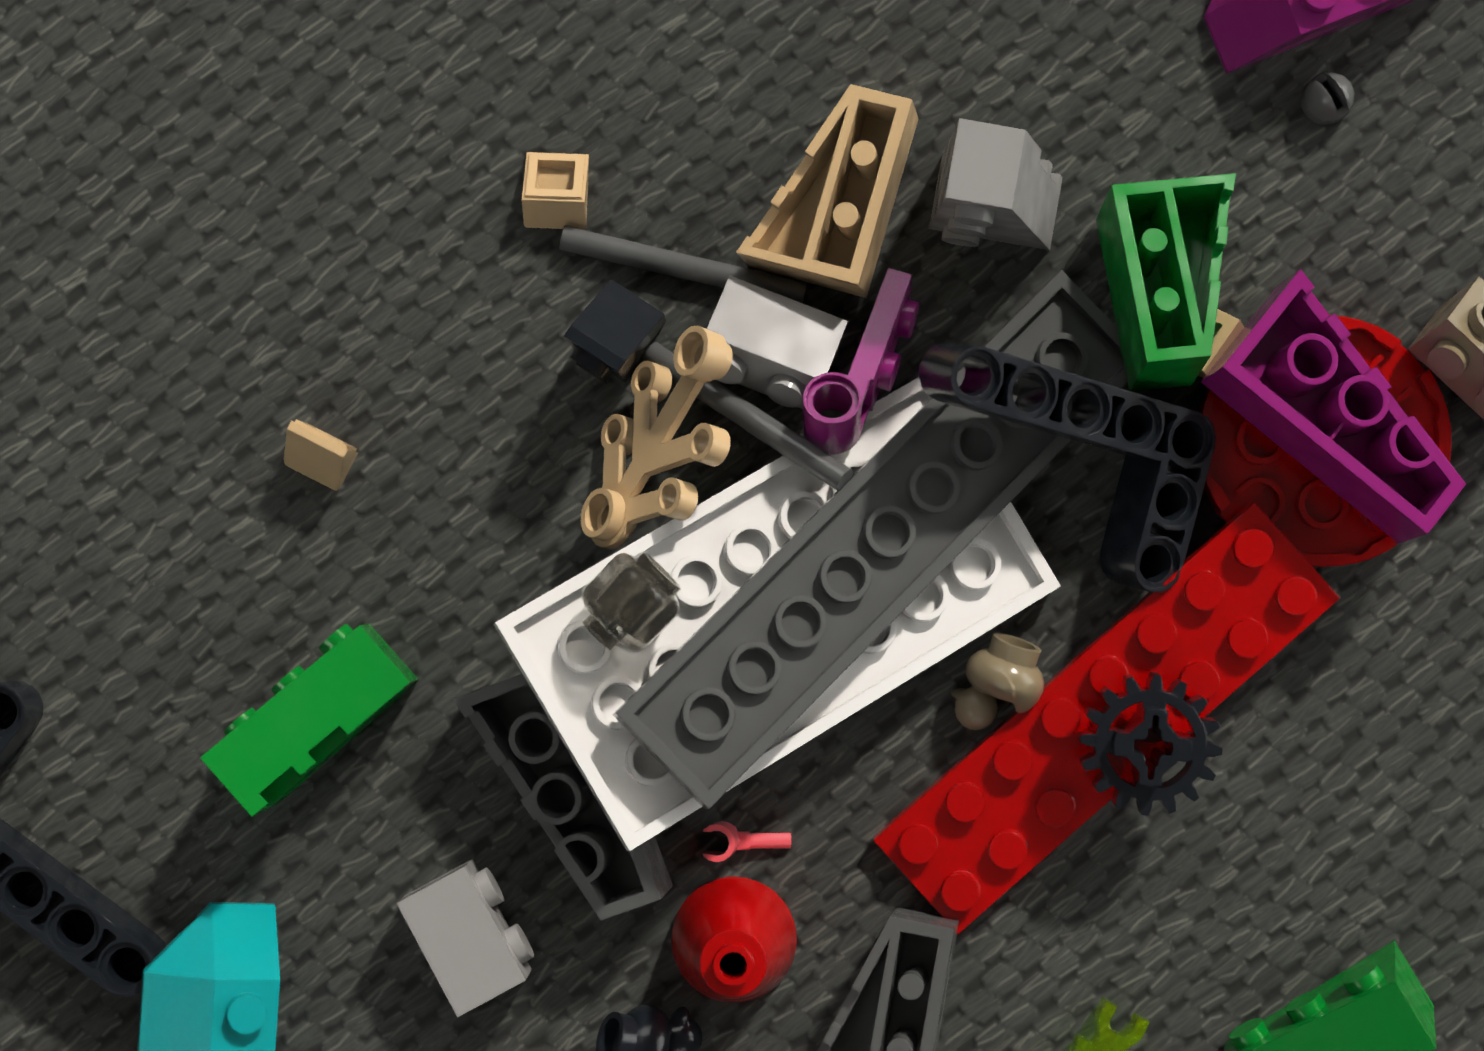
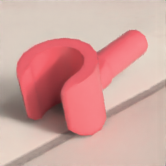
M724 821L714 822L703 829V832L721 831L728 838L729 845L726 852L705 851L702 853L707 860L713 862L724 861L737 850L791 849V833H750V831H738L734 825Z

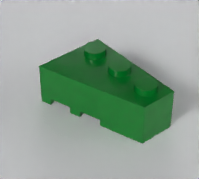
M1236 173L1111 185L1097 215L1096 223L1129 391L1131 392L1192 386L1211 357L1221 281H1219L1223 250L1227 244L1229 227L1226 225Z
M347 623L336 630L319 646L318 649L324 654L306 670L299 665L285 675L271 689L275 696L257 711L252 707L240 715L224 730L223 733L226 736L200 757L251 817L280 804L419 680L370 624L359 625L353 630Z
M1394 940L1312 991L1296 997L1285 1007L1264 1020L1262 1018H1254L1237 1026L1228 1035L1230 1040L1225 1043L1224 1051H1434L1437 1049L1434 1005Z

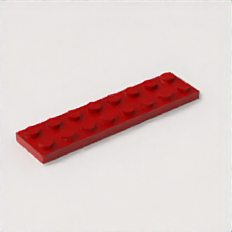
M1250 502L1185 560L1184 565L1181 567L1178 581L1170 589L1163 592H1148L1044 684V692L1033 708L1024 713H1019L1015 710L873 837V840L943 918L959 920L957 934H959L1113 798L1114 786L1098 793L1091 784L1094 778L1101 772L1100 769L1084 770L1079 760L1084 755L1093 752L1092 746H1087L1078 741L1077 733L1094 729L1095 723L1085 715L1084 710L1087 706L1102 711L1107 703L1102 698L1100 689L1105 686L1116 695L1124 692L1123 676L1128 674L1135 679L1139 687H1146L1149 673L1157 672L1161 675L1163 689L1165 690L1168 689L1175 679H1179L1187 684L1186 693L1183 698L1184 701L1198 694L1204 697L1208 703L1199 714L1200 718H1204L1341 597L1255 503ZM1178 571L1167 579L1163 586L1171 582L1176 577ZM1137 703L1123 710L1111 725L1122 726L1134 716ZM1166 704L1168 725L1174 731L1188 733L1190 728L1184 716L1178 709ZM1153 723L1152 728L1148 729L1146 739H1135L1134 746L1144 754L1146 761L1147 758H1150L1152 748L1163 747L1164 741L1154 733ZM1107 753L1114 771L1122 778L1132 782V763L1124 756H1115L1113 753Z

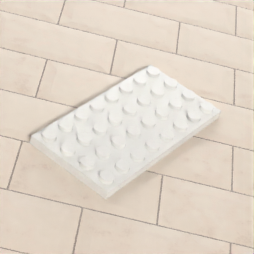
M919 377L876 401L873 411H869L857 443L848 451L831 456L851 468L854 475L931 398L923 390ZM784 455L700 503L688 519L683 521L673 519L494 623L496 630L626 851L633 850L702 806L612 714L837 492V490ZM1011 502L727 791L1061 587Z

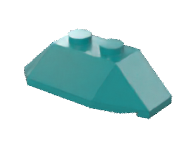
M210 902L197 915L198 917L181 931L143 969L137 1051L276 1050L280 967L275 904Z

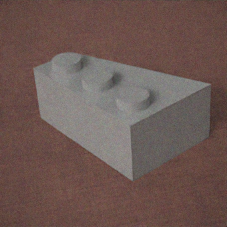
M959 118L941 157L929 229L943 231L941 240L954 245L976 247L979 245L980 238L1050 250L1063 177L1060 174L1051 173L1053 164L1050 160L1040 159L1042 150L1026 130Z

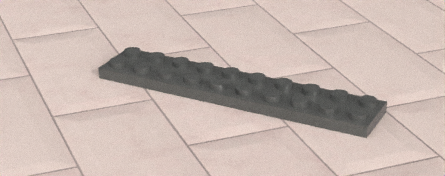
M1063 270L1054 275L983 346L1118 388H1122L1128 382L1117 327ZM964 366L957 372L958 386L962 384L965 378ZM1018 379L1013 387L1014 402L1019 394ZM930 398L852 476L839 492L837 491L612 715L704 809H710L1071 439ZM1072 398L1068 402V416L1072 410Z

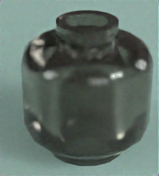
M643 551L638 557L627 553H620L584 587L582 600L590 615L583 621V624L609 650L618 642L631 650H643L678 616L680 606L675 595L681 590V587L648 553Z

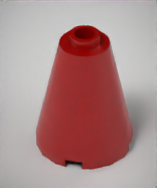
M727 876L708 881L687 896L675 917L671 944L677 967L693 988L703 995L718 1001L739 1003L754 1000L767 994L783 980L794 960L797 934L791 912L776 891L749 878ZM735 952L741 954L742 956L730 957L726 954Z

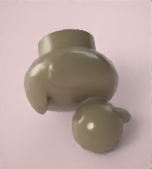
M993 633L989 647L971 655L966 663L965 673L972 686L967 689L956 688L951 691V695L956 700L954 711L958 721L964 727L971 730L987 728L997 717L998 704L996 698L1013 703L1016 712L1024 713L1033 708L1044 692L1045 682L1040 669L1036 666L1042 650L1024 639L1004 633Z

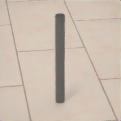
M564 226L559 250L719 288L725 287L730 275L800 303H803L808 283L569 226Z
M658 342L650 344L643 354L642 361H651L669 368L672 374V382L677 384L681 377L674 367V353ZM716 380L704 383L696 397L697 399L838 492L852 478L853 470L721 383Z

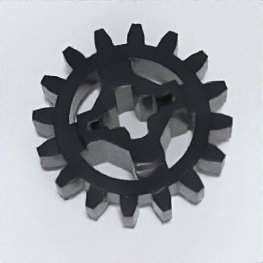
M1150 672L1146 680V687H1139L1135 679L1128 674L1123 676L1124 692L1116 695L1105 686L1100 689L1102 698L1107 703L1102 711L1086 706L1084 713L1095 723L1094 729L1078 732L1077 739L1082 744L1092 746L1093 752L1084 755L1079 760L1084 770L1100 769L1101 772L1091 783L1098 793L1112 786L1115 787L1112 802L1116 807L1122 809L1131 797L1136 798L1138 811L1141 815L1148 816L1153 801L1160 800L1170 814L1176 812L1175 795L1183 792L1186 797L1193 801L1199 798L1198 792L1192 784L1197 777L1204 780H1214L1216 775L1204 764L1206 757L1222 755L1223 748L1216 743L1208 741L1206 735L1219 729L1220 725L1214 717H1199V714L1208 703L1204 697L1198 694L1187 701L1183 700L1187 687L1185 682L1175 679L1168 689L1165 690L1163 689L1161 675L1157 672ZM1137 703L1134 716L1122 726L1111 725L1123 710ZM1166 704L1180 711L1188 723L1191 734H1186L1183 731H1174L1168 725ZM1153 723L1154 733L1164 741L1163 747L1152 748L1150 758H1147L1146 761L1144 754L1134 746L1135 739H1146L1148 729L1152 728ZM1107 753H1113L1115 756H1124L1132 763V782L1122 778L1114 771ZM1178 761L1186 762L1184 767L1174 777L1162 782L1163 773Z

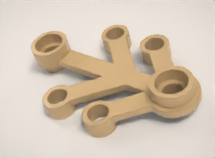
M691 326L682 333L676 343L673 355L674 367L681 377L658 417L657 403L663 401L671 389V371L669 368L651 361H643L636 367L631 379V390L634 394V418L616 413L605 421L601 431V443L604 447L602 488H597L590 493L581 511L582 530L585 535L592 538L597 546L606 549L618 548L633 534L637 523L661 515L680 521L688 519L695 511L698 503V491L695 485L670 477L661 483L658 490L640 494L650 476L693 461L715 467L726 459L730 450L729 433L725 429L708 423H700L690 434L672 440L704 383L723 378L730 369L733 359L732 349L721 334L701 326ZM632 453V462L626 470V455Z

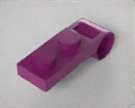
M890 268L887 269L848 375L836 372L818 375L807 384L804 390V436L806 440L830 455L844 453L857 443L869 411H873L880 389L891 391L894 385L901 358L900 354L894 353L899 337L907 339L911 337L919 311V302L911 300L912 274ZM833 409L845 413V415L838 418H827L820 415V413Z

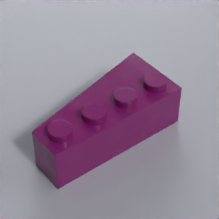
M1300 269L1274 289L1201 383L1397 543L1426 535L1431 531L1466 483L1414 416L1408 417L1388 391L1392 386L1377 367L1371 369L1347 338L1351 333L1335 313L1330 316L1311 291L1315 288L1314 285Z

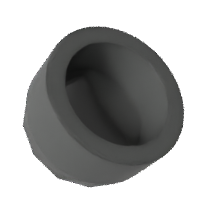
M1325 72L1315 76L1305 85L1301 93L1300 101L1304 114L1311 121L1321 125H1330L1338 122L1339 119L1341 120L1350 112L1353 106L1355 93L1352 83L1345 76L1333 72ZM1327 82L1342 105L1340 109H1336L1330 94L1321 83Z

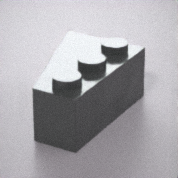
M897 907L884 926L818 1051H937L959 920Z

